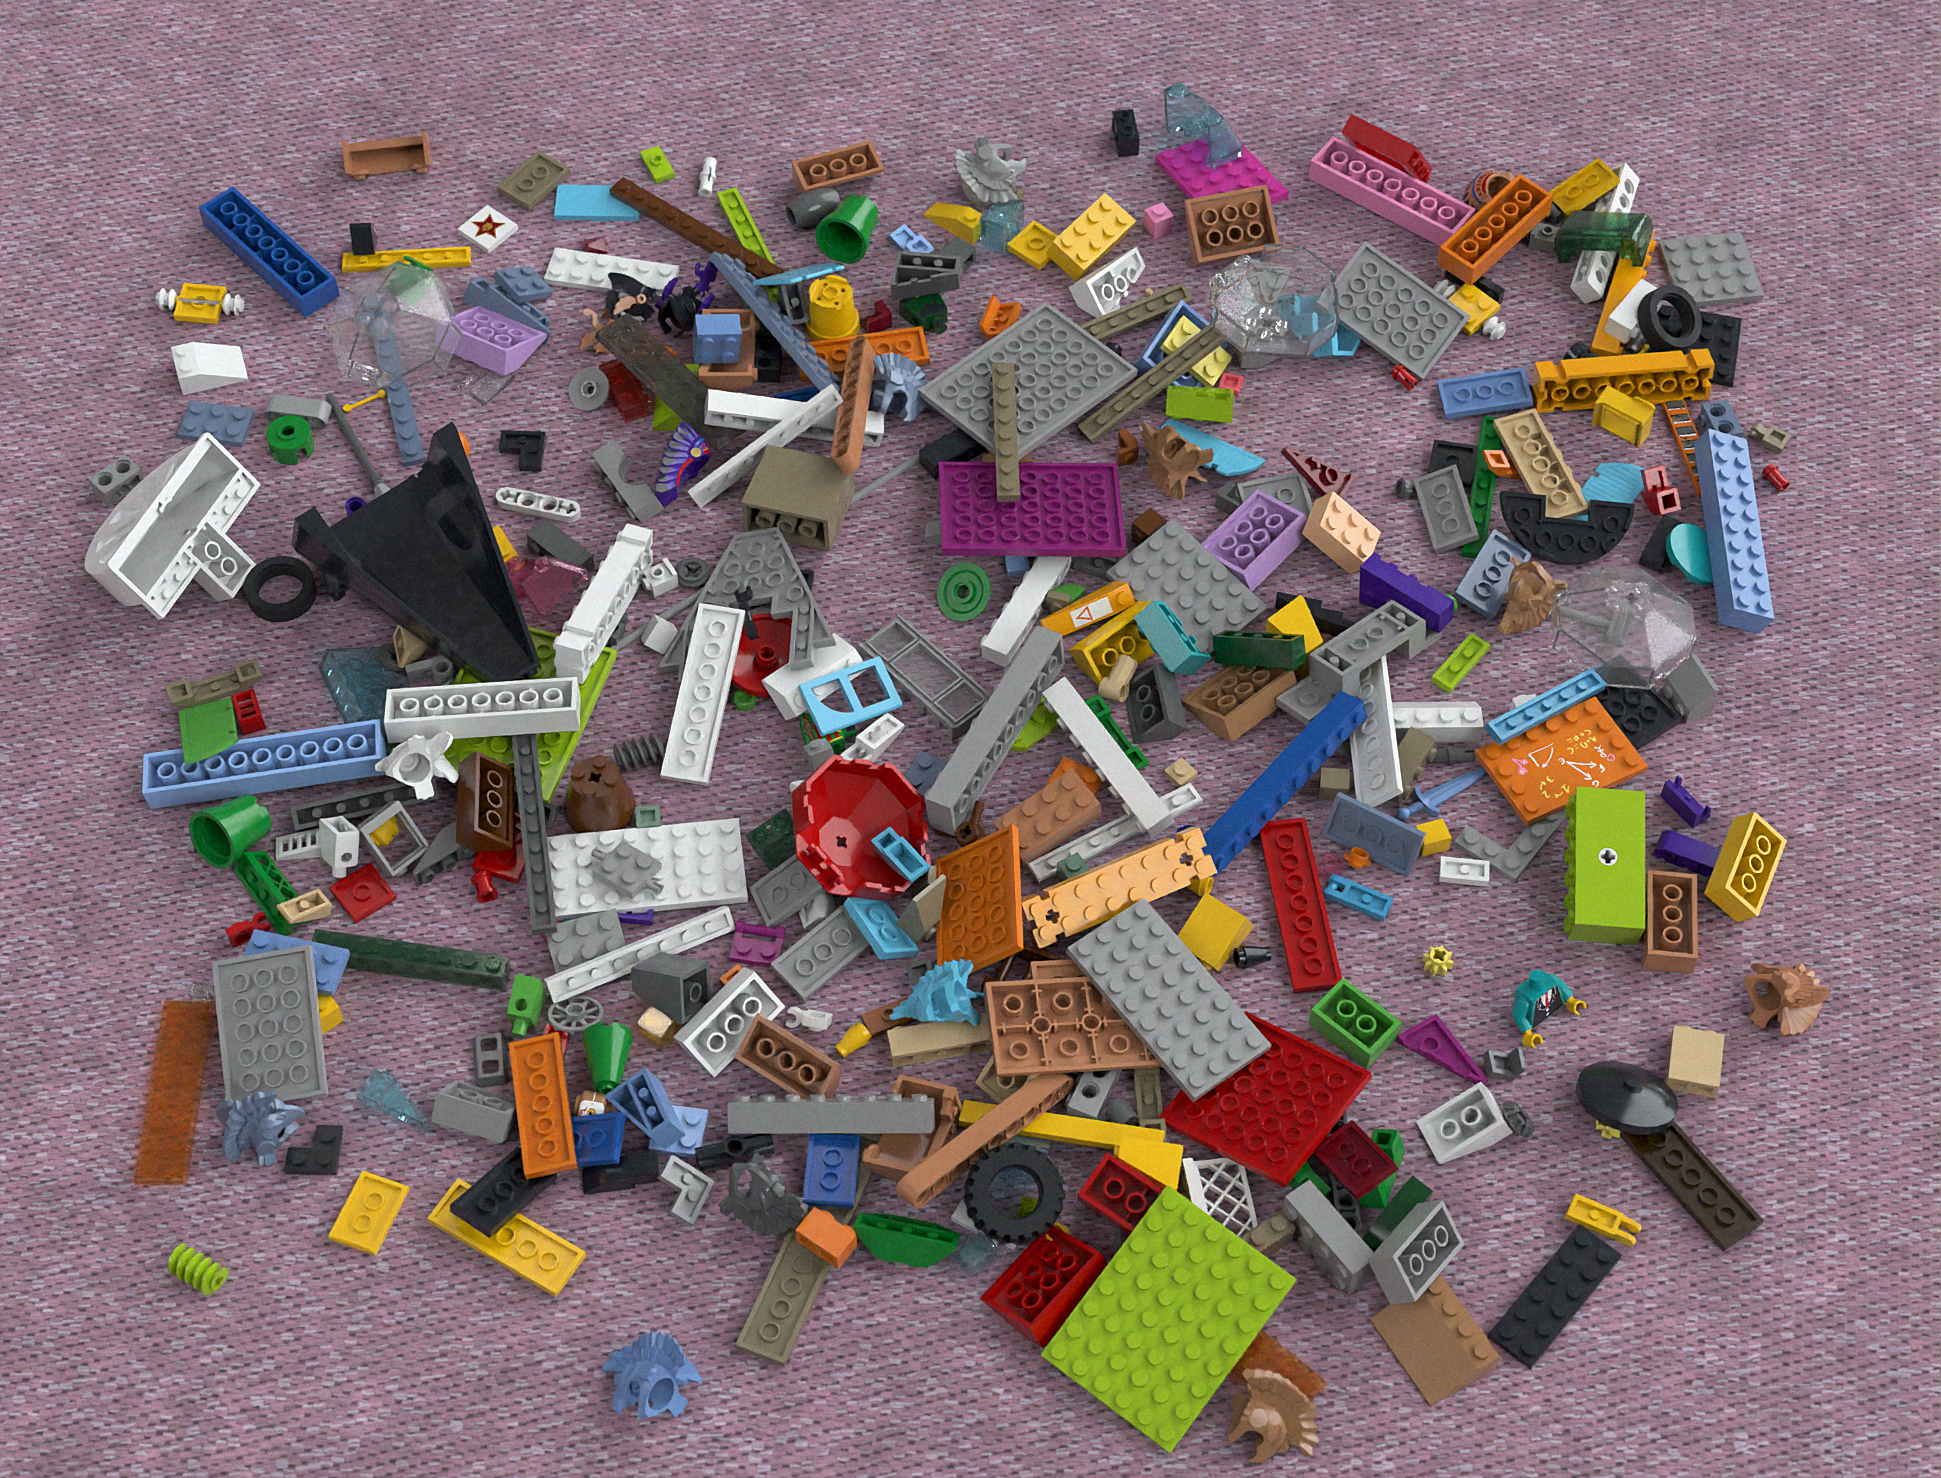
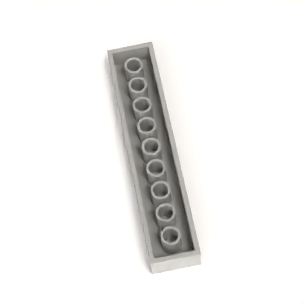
M1037 625L1034 631L1027 635L1023 648L1016 652L1014 661L1010 667L1008 666L1005 669L1001 682L994 686L991 697L983 703L980 714L972 720L969 731L961 737L958 748L954 753L950 754L947 765L943 771L940 770L937 774L936 782L932 788L926 791L924 801L930 827L953 836L956 835L957 827L965 821L974 807L975 801L979 799L1043 699L1042 692L1051 686L1064 666L1062 634Z

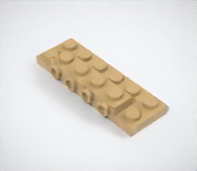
M1536 409L1495 419L1493 426L1529 493L1546 495L1545 517L1573 519L1588 514V504L1581 493V487L1573 479L1571 468L1568 465L1566 466L1561 450L1556 448L1551 432H1548Z

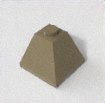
M944 874L939 876L911 900L896 923L916 944L924 938L929 940L937 931L935 926L941 918L946 876Z

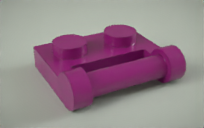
M737 920L729 962L770 967L771 963L781 956L786 936V927L778 926V928L745 924V921ZM743 934L776 938V941L769 942L743 938Z

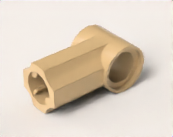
M1123 654L1118 656L1109 677H1104L1099 685V695L1110 700L1124 702L1129 694V682L1138 666L1136 660Z

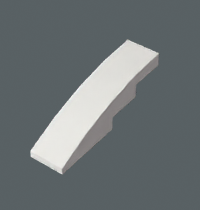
M886 713L856 736L855 743L840 754V756L845 760L859 758L872 760L873 763L901 733L905 725L889 713Z

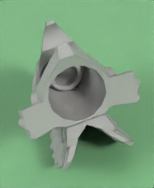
M985 135L973 140L977 150L975 156L970 153L965 154L961 149L956 150V173L960 176L963 193L966 194L967 199H970L972 203L981 208L983 205L987 207L989 204H992L994 207H997L999 204L1002 207H1007L1009 202L1014 203L1018 201V196L1010 188L1016 185V179L1025 171L1027 162L1025 158L1021 161L1013 159L1007 161L1015 149L1014 146L1009 144H990L988 136ZM998 151H1003L1001 158L998 156Z

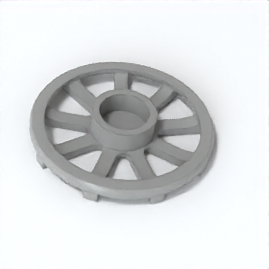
M575 995L558 1003H553L547 1013L548 1021L555 1031L570 1032V1035H574L576 1032H583L590 1025L603 1022L604 1017L602 1005L597 1000L582 995ZM573 999H582L584 1002L582 1004L574 1003ZM564 1001L569 1002V1005L566 1007V1009L559 1006L558 1004ZM590 1002L597 1005L594 1008L585 1010ZM554 1009L564 1014L553 1015L552 1011ZM599 1012V1015H598V1016H590V1015H589V1014H592V1013ZM562 1019H565V1020H563V1021L560 1022V1023H557V1022L554 1021V1020H562ZM585 1020H589V1021H593V1022L590 1023V1024H588ZM572 1023L571 1027H566L565 1025ZM580 1023L582 1027H576V1024Z

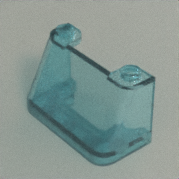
M1175 83L1164 89L1166 131L1169 134L1174 135L1175 131H1183L1185 136L1196 133L1209 144V156L1206 157V165L1211 169L1242 155V143L1217 110L1182 83Z

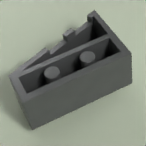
M897 250L890 285L892 300L960 289L963 274L961 256Z

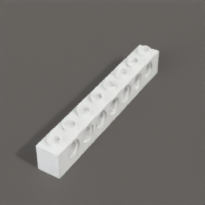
M1626 163L1610 168L1619 177L1621 182L1599 197L1570 286L1583 303L1598 301L1603 297L1640 180Z

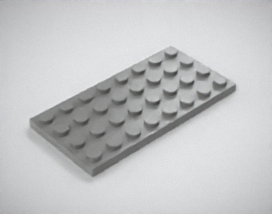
M1142 898L1090 932L1066 950L1070 958L1192 1102L1264 1054L1271 1047L1269 1041L1145 898Z

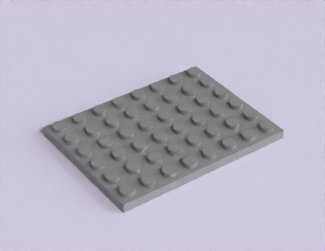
M1045 302L919 389V396L995 455L992 363H1014L1018 460H1020L1135 378L1138 369L1049 303Z

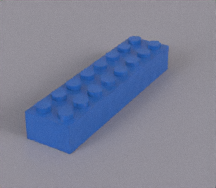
M234 186L199 207L203 225L305 318L340 296L336 278Z

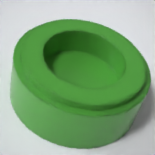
M737 690L733 695V704L740 711H749L756 705V696L741 690Z

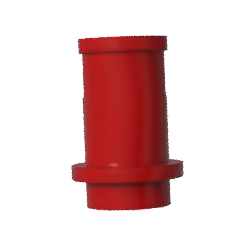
M1397 364L1390 372L1392 379H1397L1408 391L1414 388L1409 381L1414 385L1418 384V380L1405 370L1404 365Z
M1769 464L1763 469V478L1765 480L1768 479L1779 492L1789 487L1790 482L1778 471L1777 466Z

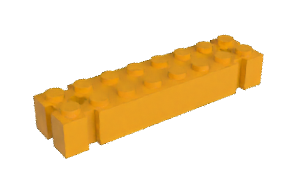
M1708 349L1690 350V353L1684 355L1682 351L1568 359L1561 360L1559 365H1554L1552 361L1535 362L1533 372L1535 383H1532L1531 389L1533 406L1537 413L1554 412V407H1561L1562 411L1594 409L1595 402L1607 386L1632 399L1634 396H1637L1651 404L1683 400L1684 397H1690L1691 401L1709 400L1711 384L1708 379L1713 377L1715 364ZM1674 389H1677V392H1673V393H1663V394L1659 393V391L1671 392V391H1673Z
M1200 827L1187 828L1174 834L1176 837L1175 841L1172 838L1161 839L1043 889L1044 896L1042 897L1032 894L1022 898V920L1029 921L1031 927L1027 928L1026 931L1032 946L1038 949L1057 942L1055 937L1057 934L1063 937L1071 936L1115 917L1142 898L1150 902L1191 884L1189 878L1202 880L1216 874L1217 870L1211 855L1203 854L1201 849L1207 845ZM1181 854L1186 856L1185 863H1180L1179 858H1183ZM1047 911L1053 912L1052 920L1046 919V915H1049Z

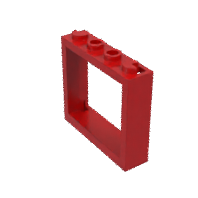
M1353 114L1350 115L1341 133L1353 147L1424 183L1430 180L1429 176L1433 168L1416 146Z

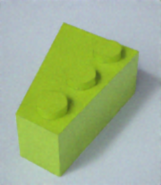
M1167 386L1166 415L1170 416L1171 419L1192 418V420L1196 421L1208 420L1232 423L1233 389Z

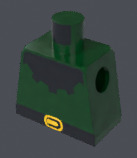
M939 293L899 300V314L912 326H922L924 333L933 329L937 334H942L947 330L945 322L948 321V309Z

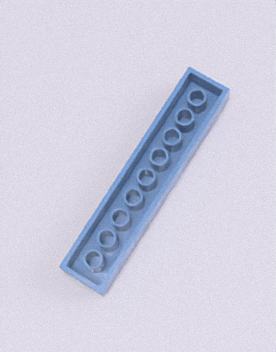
M1707 429L1695 442L1694 449L1719 624L1753 633H1760L1774 620L1747 439Z

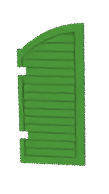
M232 698L178 710L185 765L211 757L238 742Z

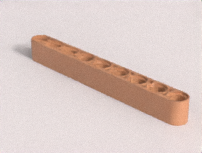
M862 335L854 338L848 346L840 395L843 402L839 404L831 451V458L843 475L854 473L860 465L875 367L873 359L876 352L866 337Z
M1065 1073L1037 1075L905 1175L897 1184L896 1193L916 1209L924 1206L968 1172L977 1159L986 1151L1007 1142L1063 1099L1071 1091L1074 1080Z

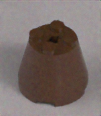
M596 755L581 761L572 768L563 806L565 818L570 827L577 833L625 829L631 823L635 813L636 801L633 790L616 765L605 756Z

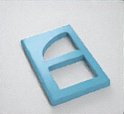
M880 656L802 683L797 687L821 736L903 707V703ZM873 668L887 700L862 708L848 676ZM837 680L852 712L842 713L828 708L818 700L811 689Z

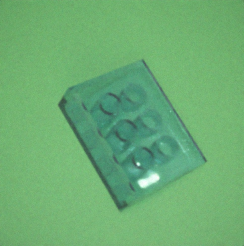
M379 647L326 649L318 669L345 724L380 719L385 730L384 716L387 689L410 688L403 672L397 674L393 670L389 672L388 668L381 667V662L376 660V653Z

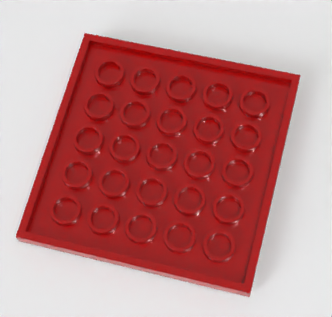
M1245 1012L1244 1014L1271 1044L1270 1049L1194 1102L1181 1089L1158 1118H1165L1166 1127L1285 1188L1368 1084L1372 1076L1370 1071L1249 1012Z

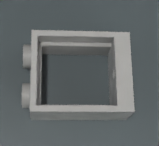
M398 800L390 801L356 826L360 831L359 839L385 876L399 877L408 870L406 866L413 861L414 863L419 862L430 847ZM395 816L415 847L389 865L369 834Z

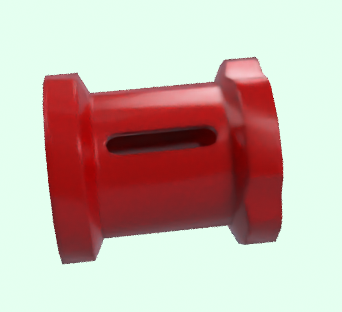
M489 871L476 873L470 879L477 891V901L482 904L493 901L498 897L497 890L493 888L491 882L493 878Z

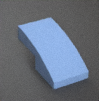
M905 224L891 233L888 238L892 244L902 251L932 253L935 250L921 234L916 236Z

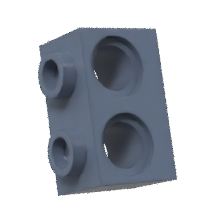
M1727 399L1702 404L1700 414H1698L1700 427H1704L1705 431L1712 429L1740 438L1743 437L1744 432Z

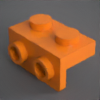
M991 296L979 323L980 331L984 334L985 338L990 341L1016 323L1022 306L1019 302L1000 304L996 296Z

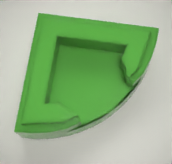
M1073 584L1063 585L1054 590L1070 594V604L1086 594L1085 588Z

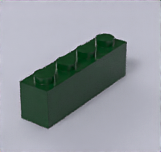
M1224 630L1212 636L1215 663L1225 664L1226 667L1244 665L1245 668L1264 666L1266 670L1281 667L1285 671L1297 670L1298 666L1307 662L1304 635Z

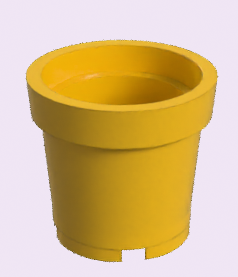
M828 275L826 279L820 281L819 278L815 280L809 289L808 313L810 321L805 323V331L809 338L813 341L857 335L860 330V319L858 311L854 306L853 290L849 282L845 278L836 275Z

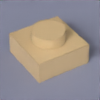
M1181 757L1164 770V775L1180 788L1195 779L1198 772Z

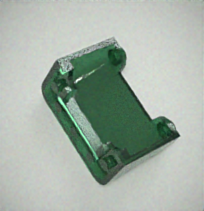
M1573 211L1565 219L1554 238L1558 262L1569 263L1572 255L1574 257L1579 256L1580 250L1619 252L1620 259L1627 257L1632 260V267H1643L1654 229L1652 219L1644 213Z

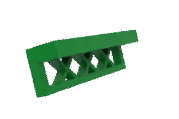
M266 851L243 852L233 871L278 933L289 936L296 924L311 923L313 920L290 924L276 908L278 904L296 898L299 895ZM257 860H262V862H263L265 865L259 863Z

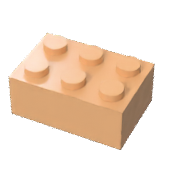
M1335 492L1315 500L1302 532L1308 540L1350 574L1360 570V566L1373 554L1381 533Z

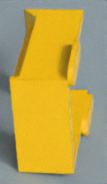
M1607 386L1594 404L1591 426L1600 425L1603 429L1632 444L1636 443L1639 448L1650 434L1655 406L1640 397L1634 396L1632 399Z

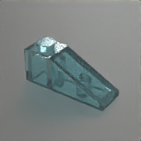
M373 1069L358 1092L361 1104L427 1134L430 1129L426 1117L395 1076L387 1071L381 1072Z

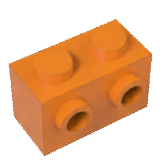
M816 1207L811 1210L795 1230L798 1243L836 1269L841 1267L857 1247V1236L850 1226L846 1224L841 1225L835 1221L829 1212L825 1210L820 1211Z

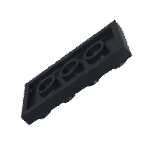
M517 1146L451 1203L450 1212L488 1238H491L557 1179L558 1173L526 1179L522 1150Z

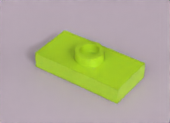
M659 145L640 151V157L656 184L675 178V172Z

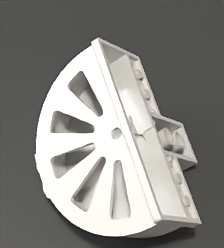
M203 433L195 444L181 450L158 466L117 504L94 535V539L85 557V569L122 605L135 606L142 604L158 620L166 616L192 578L216 601L232 599L245 582L250 570L256 564L225 533L261 484L210 433Z

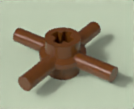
M978 800L975 801L970 821L961 823L956 829L955 836L936 830L937 836L956 838L959 846L963 848L990 835L984 833L983 828L979 825L985 803Z

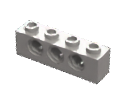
M1123 1069L1080 1072L1074 1085L1077 1088L1074 1094L1069 1093L1065 1102L1067 1116L1092 1120L1100 1118ZM1094 1074H1102L1103 1077H1095ZM1091 1094L1094 1097L1086 1098L1084 1095Z

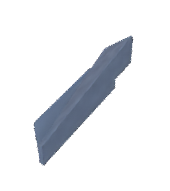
M484 277L469 281L462 301L473 307L482 306L546 333L547 338L541 344H547L552 330L548 328L550 323L548 316L528 301L516 303L499 283L492 285Z

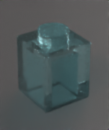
M979 1232L957 1246L955 1259L971 1278L996 1262L997 1247L992 1239H986L983 1233Z

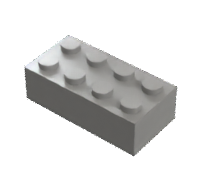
M1310 1180L1285 1196L1283 1213L1295 1226L1294 1234L1298 1238L1299 1245L1305 1252L1309 1251L1315 1257L1314 1260L1321 1271L1326 1270L1332 1277L1333 1285L1339 1291L1343 1290L1348 1296L1372 1279L1374 1271L1368 1261L1373 1254L1372 1250Z
M1443 1200L1418 1203L1370 1256L1368 1261L1390 1305L1416 1302L1464 1246V1242Z

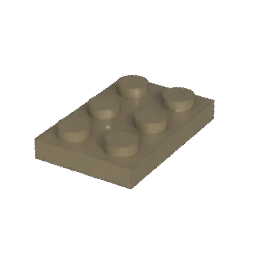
M538 150L497 186L498 193L530 211L571 175L570 168Z

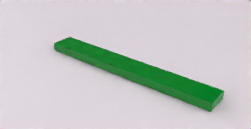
M1482 417L1478 454L1469 501L1480 539L1463 545L1461 557L1475 559L1487 540L1497 474L1489 469L1482 452L1484 450H1500L1501 439L1493 426L1494 420L1499 418Z

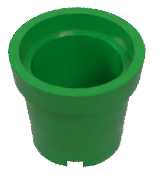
M855 194L846 196L838 207L819 223L815 231L817 244L823 253L832 260L845 264H854L863 259L870 245V237L879 222L877 215L879 212L876 205L867 197H854Z
M243 794L218 807H208L196 812L190 818L189 833L192 843L199 855L211 866L218 869L230 867L241 858L243 852L268 835L267 832L272 827L270 815L264 805L260 807L255 802L258 800L255 796Z

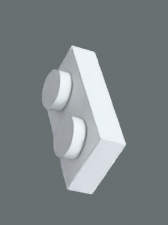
M1441 856L1439 882L1488 887L1490 861Z

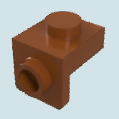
M1127 428L1118 431V445L1121 450L1117 451V466L1131 465L1138 460L1139 446L1137 439L1129 433Z

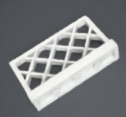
M1226 1157L1193 1161V1158L1182 1159L1180 1171L1186 1198L1210 1216L1215 1212L1226 1219L1222 1224L1226 1227L1231 1222L1241 1230L1237 1234L1238 1237H1241L1244 1232L1247 1233L1251 1230L1249 1228L1250 1224L1252 1229L1258 1225L1245 1167ZM1237 1164L1239 1172L1235 1178L1223 1171L1226 1165ZM1209 1168L1215 1174L1210 1181H1207L1200 1176L1199 1169ZM1218 1176L1230 1182L1225 1191L1213 1184ZM1234 1185L1244 1193L1240 1201L1228 1194ZM1208 1189L1220 1195L1215 1204H1212L1204 1197ZM1223 1199L1236 1206L1230 1215L1218 1208ZM1238 1209L1249 1214V1220L1245 1225L1233 1217Z

